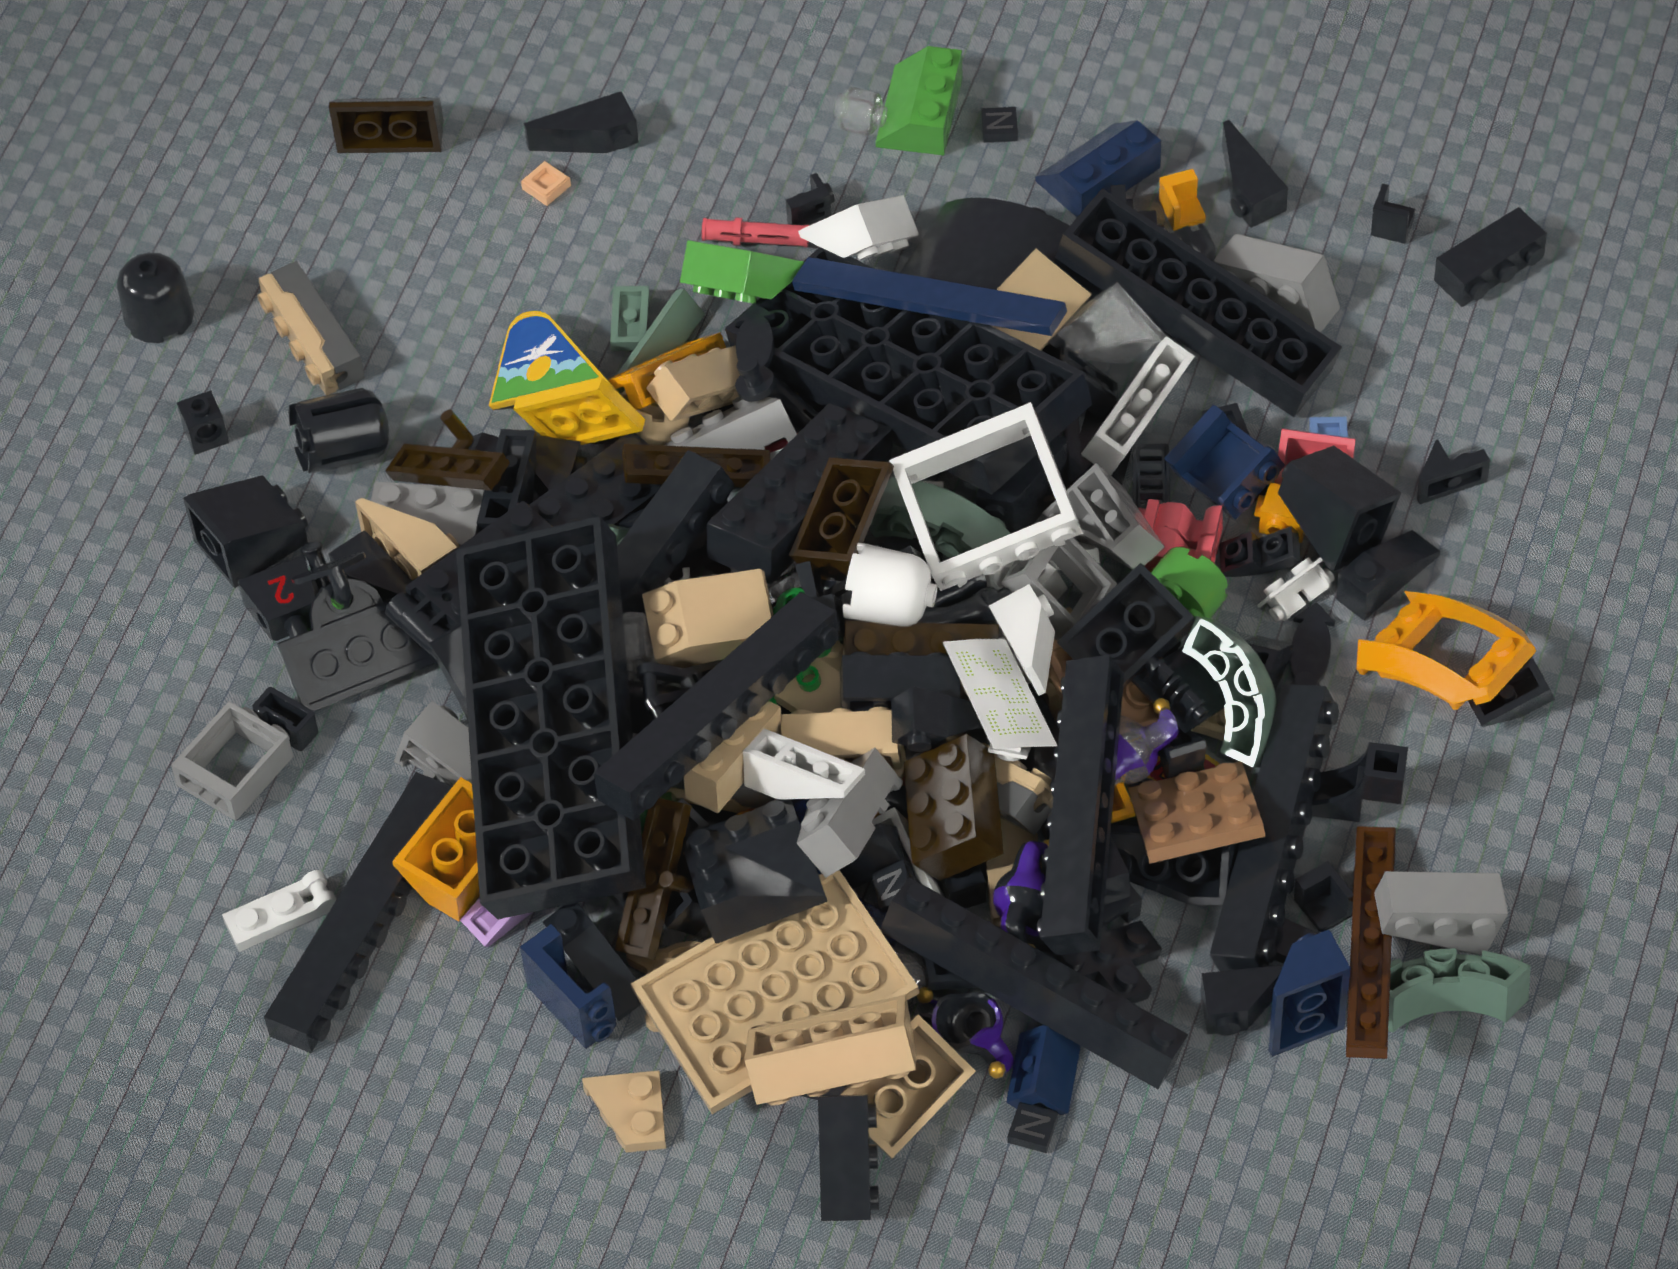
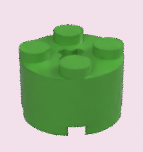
M1175 547L1168 550L1151 573L1194 618L1196 616L1212 618L1228 596V594H1225L1228 583L1224 574L1207 557L1201 555L1196 559L1188 555L1190 549Z

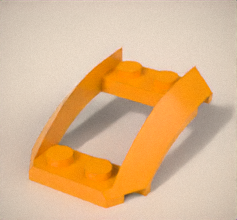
M1404 591L1410 603L1404 606L1399 611L1398 616L1376 635V639L1374 641L1358 639L1356 669L1361 675H1365L1369 670L1377 671L1382 678L1393 679L1419 687L1449 703L1453 710H1458L1468 700L1473 699L1476 705L1491 701L1534 655L1536 649L1522 629L1483 608L1439 595ZM1443 617L1469 623L1500 638L1493 643L1487 654L1470 668L1469 673L1464 678L1433 659L1413 651L1414 647Z

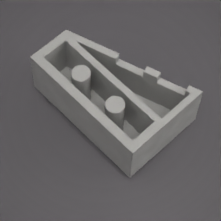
M1234 234L1213 260V262L1320 333L1340 309L1325 256L1322 254Z
M737 397L732 401L734 406L723 412L716 410L705 415L701 419L703 423L693 429L685 427L676 431L670 436L672 441L664 445L765 450V446L781 438L786 439L789 443L797 434L780 399L766 397L759 401L748 402Z
M1097 463L1066 490L1083 534L1073 537L1077 541L1097 547L1100 553L1132 570L1140 563L1145 566L1165 547L1123 486ZM1055 500L1042 514L1047 518L1061 514L1057 501Z
M375 481L371 501L434 523L445 535L450 533L456 539L459 546H461L480 532L476 522L485 491L460 487Z
M432 700L404 732L393 762L402 767L409 762L423 770V775L433 779L437 778L451 786H454L460 777L472 783L468 727L458 720L457 715L450 708L439 706Z
M876 748L850 762L864 768L865 775L844 798L809 799L806 804L807 809L801 822L797 844L825 878L859 857L875 830V826L871 821L877 811L880 814L886 812L889 807V803L885 800L886 796L893 790H899L903 783Z
M1385 871L1374 892L1382 934L1450 949L1456 948L1459 951L1482 955V951H1488L1508 915L1500 873Z

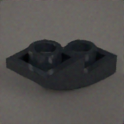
M1292 526L1258 538L1250 531L1219 543L1220 568L1225 577L1265 574L1301 563L1299 533Z

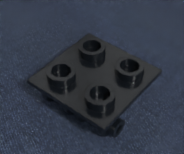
M1183 645L1163 659L1159 660L1156 656H1153L1146 662L1144 666L1146 670L1132 678L1131 681L1153 704L1159 698L1168 700L1170 711L1177 721L1178 730L1185 735L1224 709V705L1227 703L1218 681L1213 679L1199 661L1182 652Z

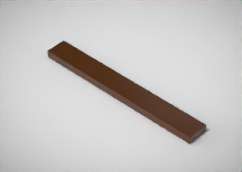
M1357 826L1350 955L1351 970L1346 1057L1387 1059L1392 936L1382 934L1374 892L1385 871L1394 872L1396 828Z

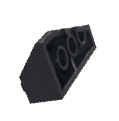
M1111 824L1110 835L1127 867L1129 882L1189 905L1223 906L1239 843L1149 864L1138 825Z

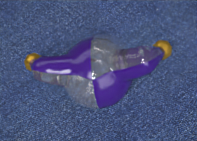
M1159 698L1154 702V712L1159 714V719L1148 726H1142L1128 717L1121 716L1115 786L1118 783L1131 784L1140 782L1148 777L1157 764L1158 751L1177 737L1179 733L1178 724L1170 711L1168 700Z

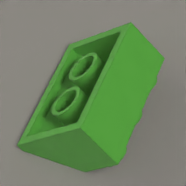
M927 46L894 66L876 139L877 148L945 155L963 79L962 50Z
M687 240L680 283L694 285L692 292L756 304L757 297L773 299L788 286L804 264V261Z

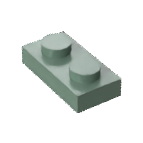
M613 286L611 351H633L647 332L650 303L649 286Z

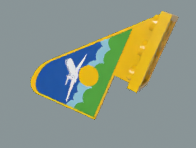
M541 311L524 312L511 322L507 330L489 402V407L492 410L514 405L513 410L541 436L579 441L581 445L633 434L643 430L646 419L623 398L548 314Z

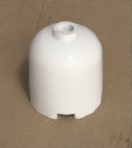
M857 543L859 554L853 553L845 585V590L852 591L851 605H843V617L900 627H909L916 624L922 618L926 606L934 607L938 586L931 583V571L928 564L922 558L913 554L865 543Z

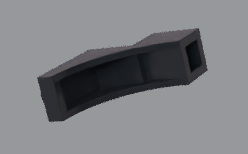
M1369 742L1365 753L1355 762L1342 768L1321 772V785L1319 790L1314 792L1311 803L1312 816L1360 822L1363 799L1401 804L1408 747Z

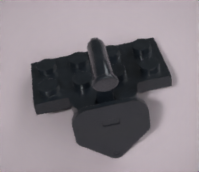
M320 541L307 543L301 548V552L306 555L311 570L291 578L294 585L311 580L316 581L319 592L312 600L309 613L312 629L277 643L300 704L313 711L437 662L434 657L386 615V607L392 598L383 601L377 590L366 582L346 577L343 569L365 559V553L362 551L326 563L321 550L323 545Z

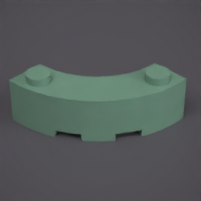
M895 477L889 478L869 531L875 538L896 536L912 540L917 534ZM923 481L912 484L931 538L936 542L935 548L947 557H955L1011 534L999 518L991 516L985 510L962 496Z
M1196 616L1182 652L1199 661L1213 679L1218 681L1227 703L1224 705L1226 725L1220 752L1252 767L1260 768L1277 707V699L1272 681L1257 653L1238 633L1214 619Z
M1456 948L1424 951L1422 958L1403 963L1400 958L1391 961L1388 1031L1394 1033L1398 1028L1411 1020L1444 1011L1475 1012L1507 1022L1529 1000L1531 965L1489 951H1482V956L1457 954Z

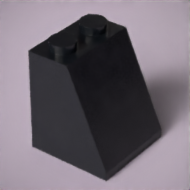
M1057 436L1048 445L1066 487L1067 437ZM1039 455L1034 456L992 495L978 488L976 505L991 516L999 518L1011 534L1033 525L1042 515V512L1045 511L1043 499L1053 494Z
M1334 445L1290 461L1282 472L1283 480L1278 491L1279 496L1319 556L1332 571L1346 567L1361 553L1382 543L1402 493Z
M263 475L192 493L183 498L194 542L234 588L239 586L238 580L267 569L308 543L305 530L308 522L304 514L297 507L292 509L280 486L277 484L272 486Z

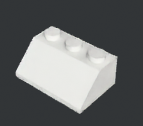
M904 195L854 205L798 231L801 238L843 258L857 255L858 260H863L873 255L877 257L887 252L894 253L909 246L908 239L919 235Z

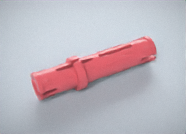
M735 217L734 221L703 218L702 241L733 242L734 246H741L742 242L803 246L808 248L809 241L801 238L798 231L809 225L743 221V218Z

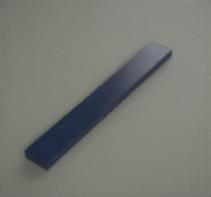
M811 257L806 259L792 280L794 290L1047 336L1054 334L1067 313L1066 304L1062 301Z

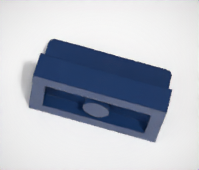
M1045 1025L1021 1032L1019 1034L1006 1103L1017 1109L1019 1102L1029 1105L1041 1102L1051 1110L1058 1112L1059 1115L1067 1114L1070 1108L1081 1049L1080 1045Z

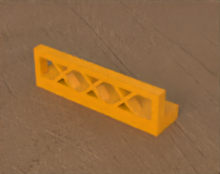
M721 332L689 341L607 380L615 389L624 387L630 404L635 410H638L656 402L646 387L654 379V372L661 364L670 360L673 363L681 361L691 354L703 355L717 347L724 349L726 345Z

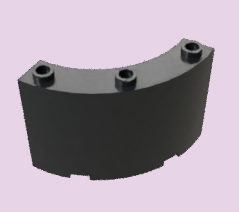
M963 198L946 202L900 271L902 274L997 290L1035 249L1039 250L1092 294L1078 312L1041 350L1053 357L1060 344L1066 345L1076 353L1111 296L1055 259L1062 235L1070 225L1046 214L1040 208H1030L1018 203L991 198Z

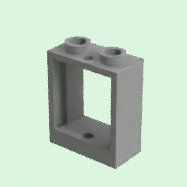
M1074 538L1066 540V545H1053L1043 549L1029 560L1014 561L1001 582L1012 593L1030 584L1037 597L1042 594L1045 595L1054 612V615L1048 618L1055 630V640H1059L1117 585L1110 575ZM1050 559L1083 592L1071 614L1037 580Z
M228 701L171 764L176 784L196 798L237 821L293 758L289 741L290 737L282 727L276 724L269 725L262 721L250 708H240ZM235 733L267 751L236 787L205 769L206 765Z

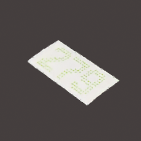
M969 639L943 642L993 750L1057 746L1006 639Z

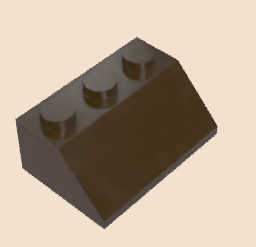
M440 97L335 99L329 102V112L337 153L441 152L444 119Z
M829 457L789 553V556L796 564L811 561L820 568L822 580L842 581L848 574L853 553L859 554L857 543L864 542L894 469V465L891 462Z

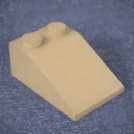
M364 498L355 501L361 532L365 530L412 581L460 547L450 533L445 535L434 523Z
M762 569L678 580L642 594L655 661L659 664L680 668L724 659L773 616L765 573Z
M919 1014L910 1018L916 1050V1070L910 1071L908 1075L898 1079L881 1077L872 1079L868 1084L861 1087H846L840 1094H868V1103H876L877 1128H869V1138L891 1159L976 1072Z

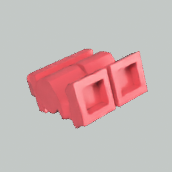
M1148 499L1146 509L1138 508L1165 546L1145 565L1149 571L1156 567L1168 550L1175 547L1190 549L1188 555L1196 559L1203 555L1215 564L1223 530L1222 505L1207 508L1202 521L1196 520L1193 513L1183 503L1166 502L1160 504L1159 500Z

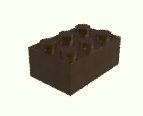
M965 734L903 762L911 859L914 866L941 881L1004 854L994 753L988 752V747Z

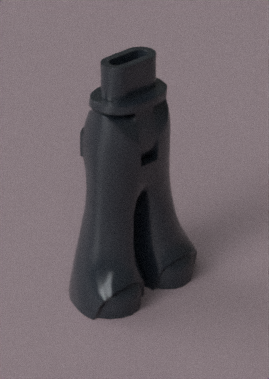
M983 574L967 580V583L960 588L958 585L940 591L937 587L934 607L926 606L922 618L917 623L998 624L989 605L1000 600V597L995 588L987 587V581Z

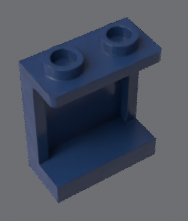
M1214 404L1164 458L1178 477L1216 506L1222 505V510L1234 520L1243 511L1251 507L1254 499L1268 484L1278 477L1279 472L1285 466L1271 447H1264L1233 424L1226 414Z
M550 924L521 945L520 951L526 983L532 993L585 1049L595 1042H601L608 1038L617 1025L611 988L604 982L590 993H585L568 976L562 937L556 928Z

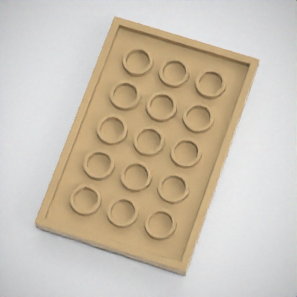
M840 870L827 878L823 874L819 875L828 900L827 902L718 944L711 937L631 983L633 992L711 1114L716 1113L753 1091L744 1061L749 1029L906 995V999L909 1000L919 994L918 985Z

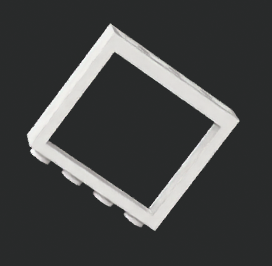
M1031 402L889 460L894 465L893 472L931 575L940 591L958 585L960 588L967 583V580L982 574L991 575L997 573L1006 564L1016 560H1029L1043 549L1053 545H1066V540L1083 534ZM1031 436L1061 514L940 562L912 484Z

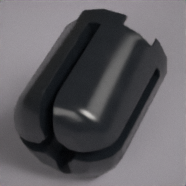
M358 388L289 405V426L295 425L298 447H294L303 472L316 473L377 459L386 452L389 441L388 420L385 410L382 408V403L373 391Z

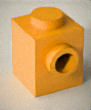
M1270 483L1266 495H1259L1255 507L1254 516L1260 518L1259 533L1268 535L1292 526L1299 533V543H1302L1305 533L1279 496L1278 491L1281 485Z

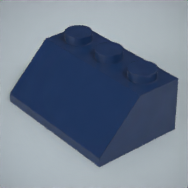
M1138 120L1114 123L1035 176V181L1074 216L1078 217L1102 188L1111 194V185H1125V191H1127L1160 169L1161 140Z
M1330 930L1318 934H1306L1299 938L1297 942L1292 943L1273 989L1268 1050L1272 1057L1345 1028L1351 967Z

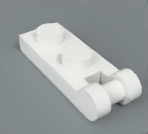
M321 870L310 871L302 880L222 914L224 923L238 951L241 952L328 914L337 899L332 891L327 890L328 881ZM313 895V900L304 904L302 899Z

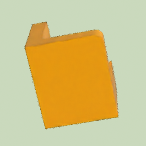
M1194 169L1160 177L1159 202L1173 231L1186 226L1198 225L1206 221V215L1197 198L1198 178Z

